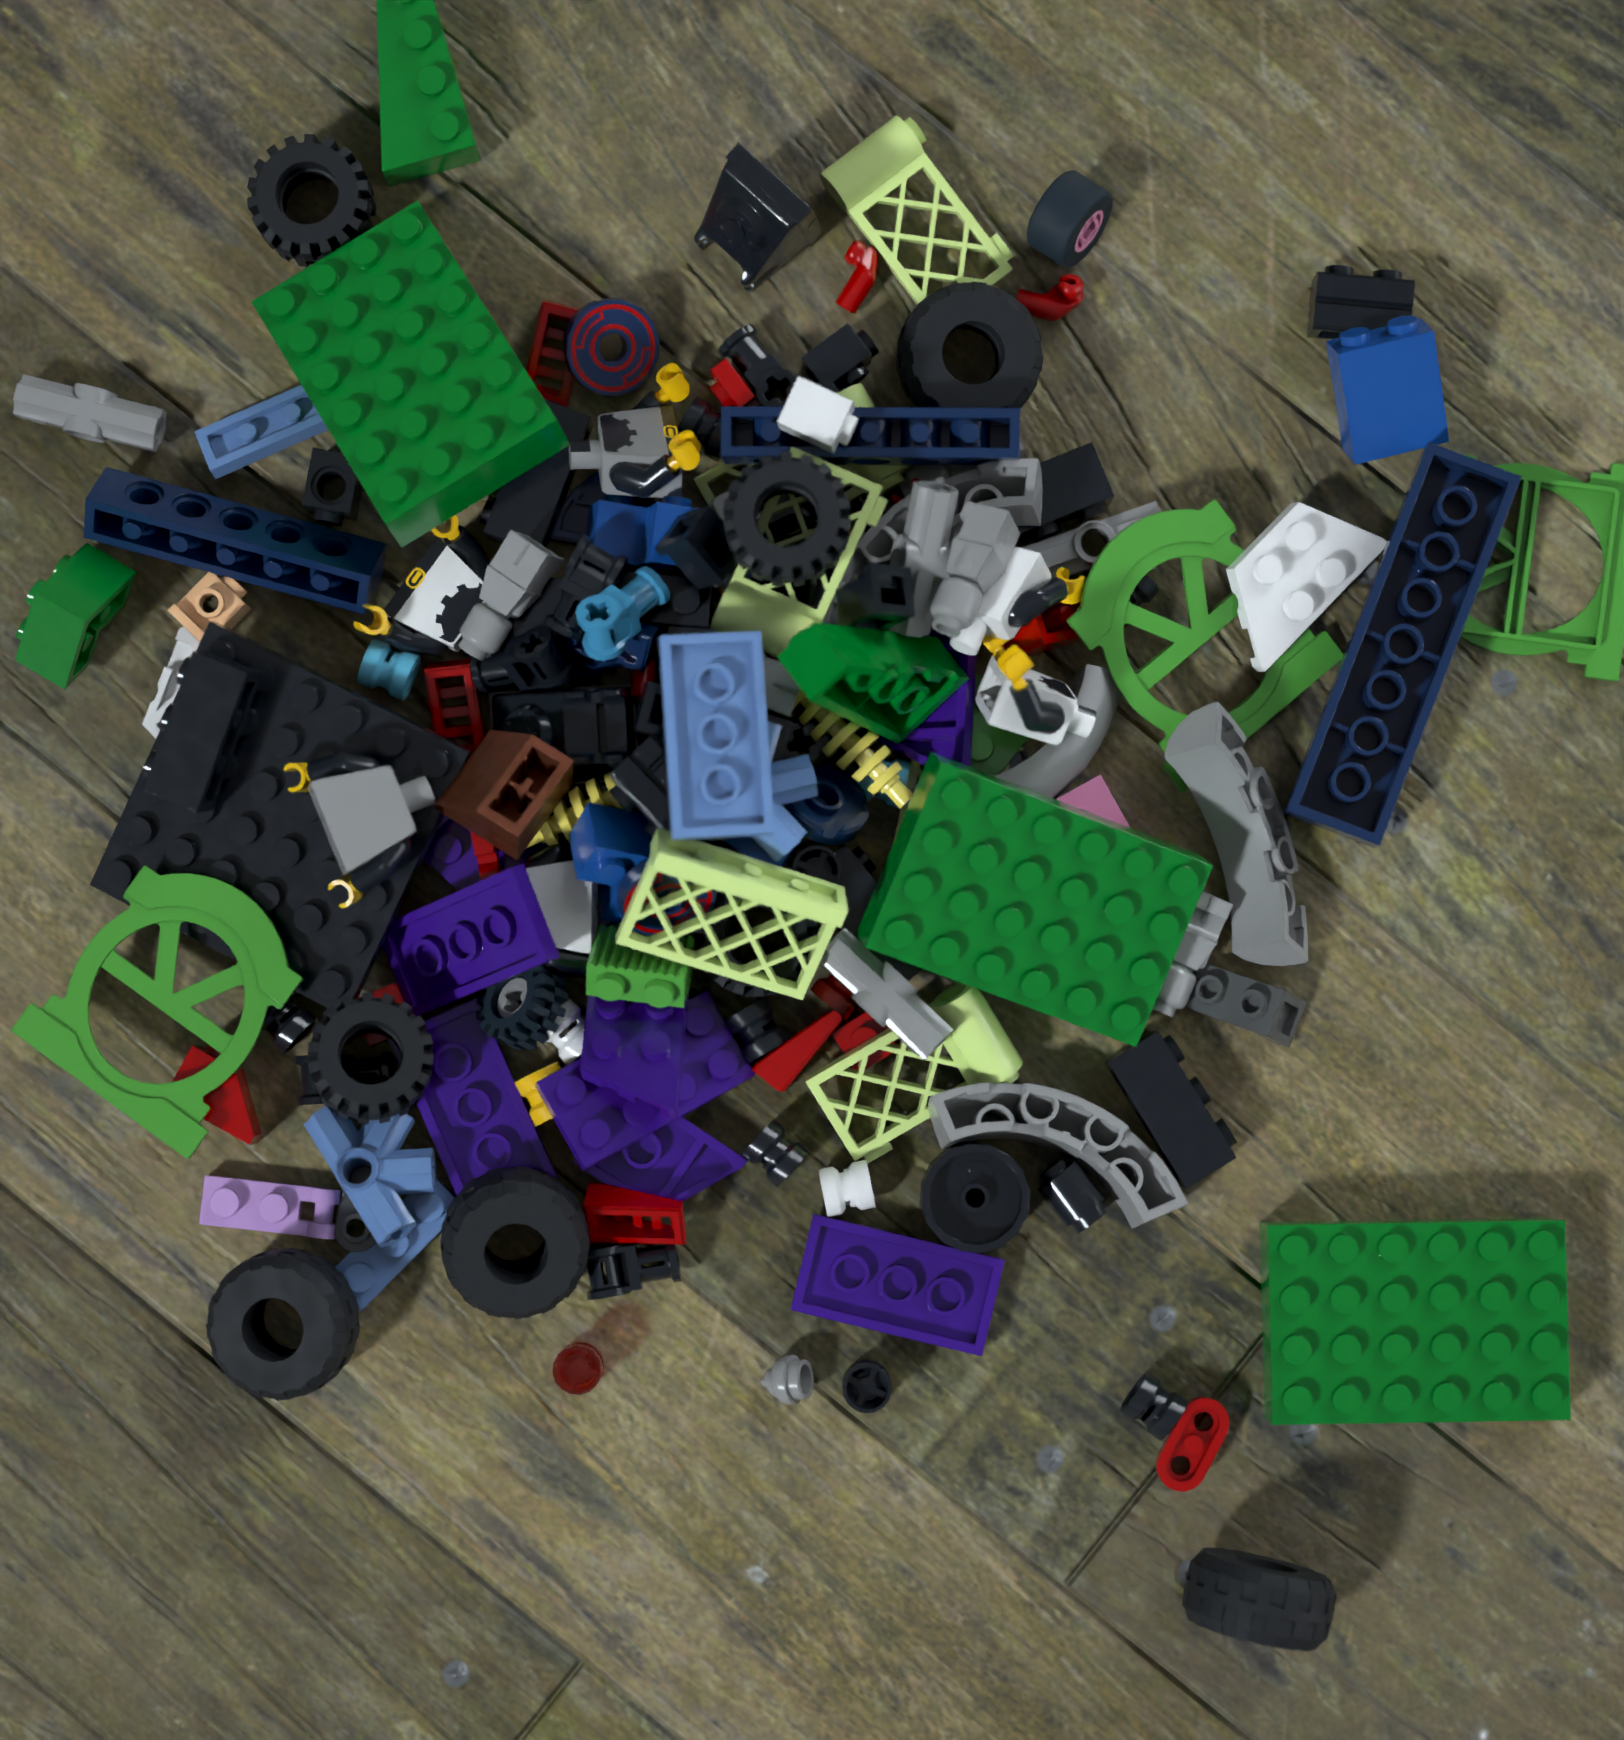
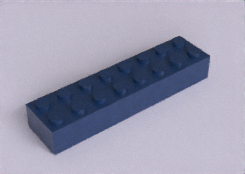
M1430 442L1424 447L1283 814L1373 848L1380 846L1522 476Z

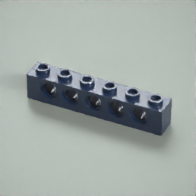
M721 406V458L725 464H759L760 457L770 454L771 459L780 458L781 452H789L791 446L833 465L977 466L985 462L1019 460L1020 408L854 407L852 415L859 418L855 431L847 446L839 443L833 454L780 430L777 420L783 407Z
M106 467L85 501L83 538L365 615L367 608H364L362 605L371 603L382 581L386 543Z

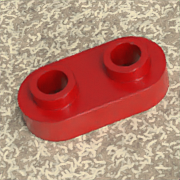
M1198 1396L1190 1399L1180 1419L1165 1438L1156 1456L1155 1468L1158 1477L1168 1488L1185 1492L1196 1488L1203 1481L1229 1430L1228 1413L1218 1401L1207 1396ZM1200 1412H1207L1211 1416V1424L1206 1429H1197L1194 1425L1195 1416ZM1177 1456H1185L1188 1459V1468L1182 1473H1176L1171 1469V1462Z

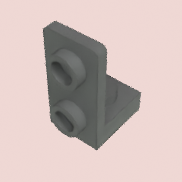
M1206 964L1205 968L1196 971V983L1185 1006L1186 1008L1252 1031L1274 1043L1290 1048L1307 1002L1283 989Z

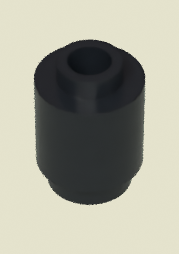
M1061 1158L1039 1175L1044 1183L1037 1190L1066 1227L1071 1225L1077 1234L1091 1226L1108 1211V1208L1102 1202L1105 1196L1077 1160L1067 1165L1064 1159Z

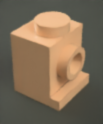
M208 572L177 604H173L167 611L200 642L209 622H218L233 629L251 608L242 600L248 592L235 579L225 576L219 578L216 574ZM210 596H216L219 601L217 609L210 613L205 612L203 603Z

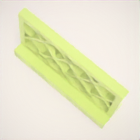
M657 828L650 844V856L617 931L616 944L803 1000L835 928L842 927L849 912L845 887L698 840L671 841V832ZM660 872L678 878L683 889L658 899L651 885L656 873ZM712 889L724 892L730 903L707 913L704 912L696 897ZM646 897H648L650 902L644 904ZM689 899L697 917L672 926L664 909ZM758 904L772 907L777 918L753 928L743 912ZM654 913L657 914L665 929L649 937L632 932L637 920ZM736 914L744 931L719 941L711 924ZM806 918L822 923L817 935L800 942L797 941L790 925ZM703 927L712 943L709 946L694 951L684 948L678 937ZM783 929L791 945L765 955L757 938ZM750 942L758 956L756 960L739 965L730 962L725 952ZM810 951L806 959L804 953ZM797 956L802 970L796 982L776 976L772 968L773 965Z

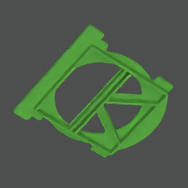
M1465 455L1470 458L1476 459L1475 456ZM1509 463L1495 465V467L1522 476L1518 485L1520 496L1515 535L1502 527L1495 545L1511 558L1486 568L1478 592H1481L1509 580L1503 627L1499 630L1492 628L1468 615L1460 637L1481 648L1507 655L1531 656L1564 650L1567 653L1568 663L1585 665V678L1618 681L1624 643V464L1612 463L1609 474L1592 472L1588 483H1584L1562 471L1536 464ZM1541 488L1551 491L1571 502L1592 524L1602 550V575L1593 598L1582 612L1572 620L1544 632L1522 634Z
M1216 500L1209 501L1200 510L1175 509L1158 512L1143 517L1120 531L1098 555L1086 579L1081 604L1077 611L1067 619V623L1087 650H1093L1096 646L1101 647L1110 676L1128 704L1142 718L1165 733L1164 739L1159 742V746L1164 753L1168 740L1174 730L1188 715L1163 705L1148 690L1238 616V599L1233 592L1210 611L1207 608L1202 560L1204 558L1212 559L1229 567L1244 551L1230 541V535L1236 531L1235 525ZM1173 558L1181 559L1189 628L1136 606L1129 601L1136 585L1150 570ZM1125 624H1130L1171 642L1135 673L1125 648ZM1307 628L1265 671L1258 687L1228 713L1243 731L1246 738H1249L1342 659L1343 653L1327 631H1321L1314 636L1310 629ZM1166 761L1161 765L1162 770L1177 790L1185 792L1188 789L1187 785L1169 762Z
M143 866L123 895V898L130 903V907L106 924L87 945L74 968L66 996L61 999L57 995H51L42 1009L30 1003L11 1031L183 1157L190 1159L209 1133L200 1124L210 1111V1106L204 1102V1097L227 1081L240 1068L257 1042L268 1007L274 1006L281 1010L303 981V977L288 966L282 940L268 915L244 892L215 878L188 873L159 875L150 867ZM183 922L195 923L217 934L234 953L237 959L236 965L173 993L181 924ZM158 924L160 933L155 979H153L117 953L115 948L136 931L149 925ZM102 967L220 1052L221 1055L202 1071L176 1082L161 1084L145 1083L125 1075L104 1058L98 1049L91 1031L89 1020L90 996L100 968ZM238 985L244 986L243 1012L234 1035L229 1034L193 1008V1006Z

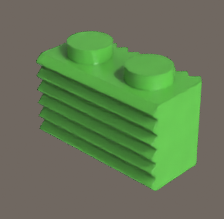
M603 924L597 926L586 965V995L600 997L606 1001L626 1000L648 1003L657 1008L667 1006L685 1008L688 989L693 975L692 966L616 944L618 929L613 925L608 928ZM691 935L686 938L683 936L678 937L684 948L694 950L695 939Z

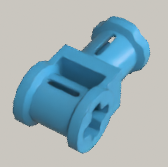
M647 566L640 567L634 572V579L621 590L611 584L600 594L587 597L577 606V622L585 630L582 639L585 653L590 658L606 661L621 655L626 649L627 642L642 630L639 619L654 606L664 605L670 600V592L667 585L654 570Z

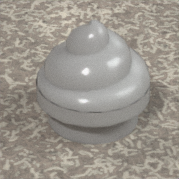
M785 1355L778 1358L772 1368L767 1369L764 1377L761 1378V1384L781 1403L795 1405L801 1399H808L811 1396L814 1384L813 1370L808 1360H800L796 1355Z

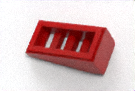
M543 300L526 372L533 383L535 382L536 375L563 381L561 390L535 384L544 399L568 407L575 378L568 372L567 366L566 371L540 365L539 363L541 356L566 361L564 350L544 345L546 337L563 341L565 330L550 327V320L552 317L569 322L571 317L580 308Z
M471 658L427 664L424 668L433 731L446 738L473 735L474 743L463 744L462 746L474 752L484 739L485 732L480 691L472 680ZM464 676L465 684L443 687L440 685V679ZM467 696L468 704L443 707L442 699ZM470 716V724L445 727L446 718Z
M835 1010L827 1012L758 1061L751 1070L778 1092H785L831 1033L842 1022V1016Z
M588 1184L583 1206L588 1225L589 1242L686 1245L687 1235L683 1201L608 1184ZM643 1216H651V1221L643 1220ZM661 1217H670L671 1226L662 1224Z

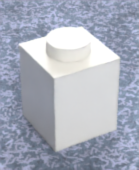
M798 376L777 423L780 430L834 454L839 443L847 446L859 418L852 415L855 409L852 400Z

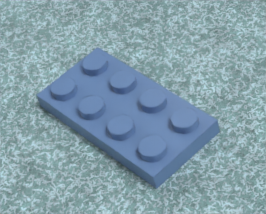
M761 631L660 635L658 641L671 841L773 835L775 829Z

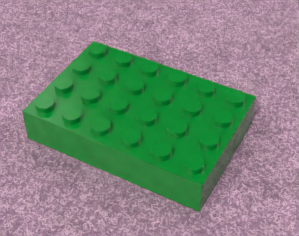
M418 200L251 301L376 510L401 548L570 445L556 417Z
M930 752L856 935L868 949L1137 1047L1213 865L1199 854Z
M1549 1217L1260 1222L1264 1419L1270 1424L1571 1420L1565 1220Z

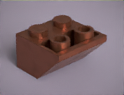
M490 730L466 761L460 772L436 801L434 809L518 860L572 786L574 760L534 735Z

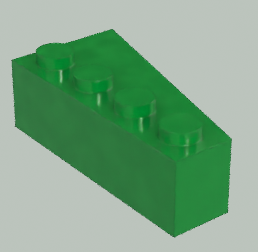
M376 0L382 173L389 187L481 161L435 0Z
M813 622L808 628L798 631L790 639L788 647L777 656L810 701L897 744L904 740L969 679L937 637H910L891 631Z

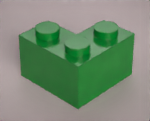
M85 543L74 555H64L56 565L53 574L46 581L39 579L28 593L26 604L30 606V609L16 633V638L20 640L15 661L65 690L90 665L100 631L126 606L136 571L88 543Z

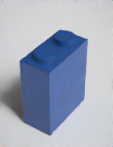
M1400 316L1387 322L1388 326L1373 330L1365 327L1351 328L1341 332L1340 338L1326 341L1342 449L1355 465L1422 449L1428 442L1435 445L1450 442L1434 330L1421 318Z

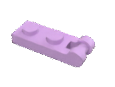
M205 1175L199 1224L321 1239H336V1224L333 1223L335 1205H340L341 1190ZM303 1201L315 1203L313 1221L301 1220Z

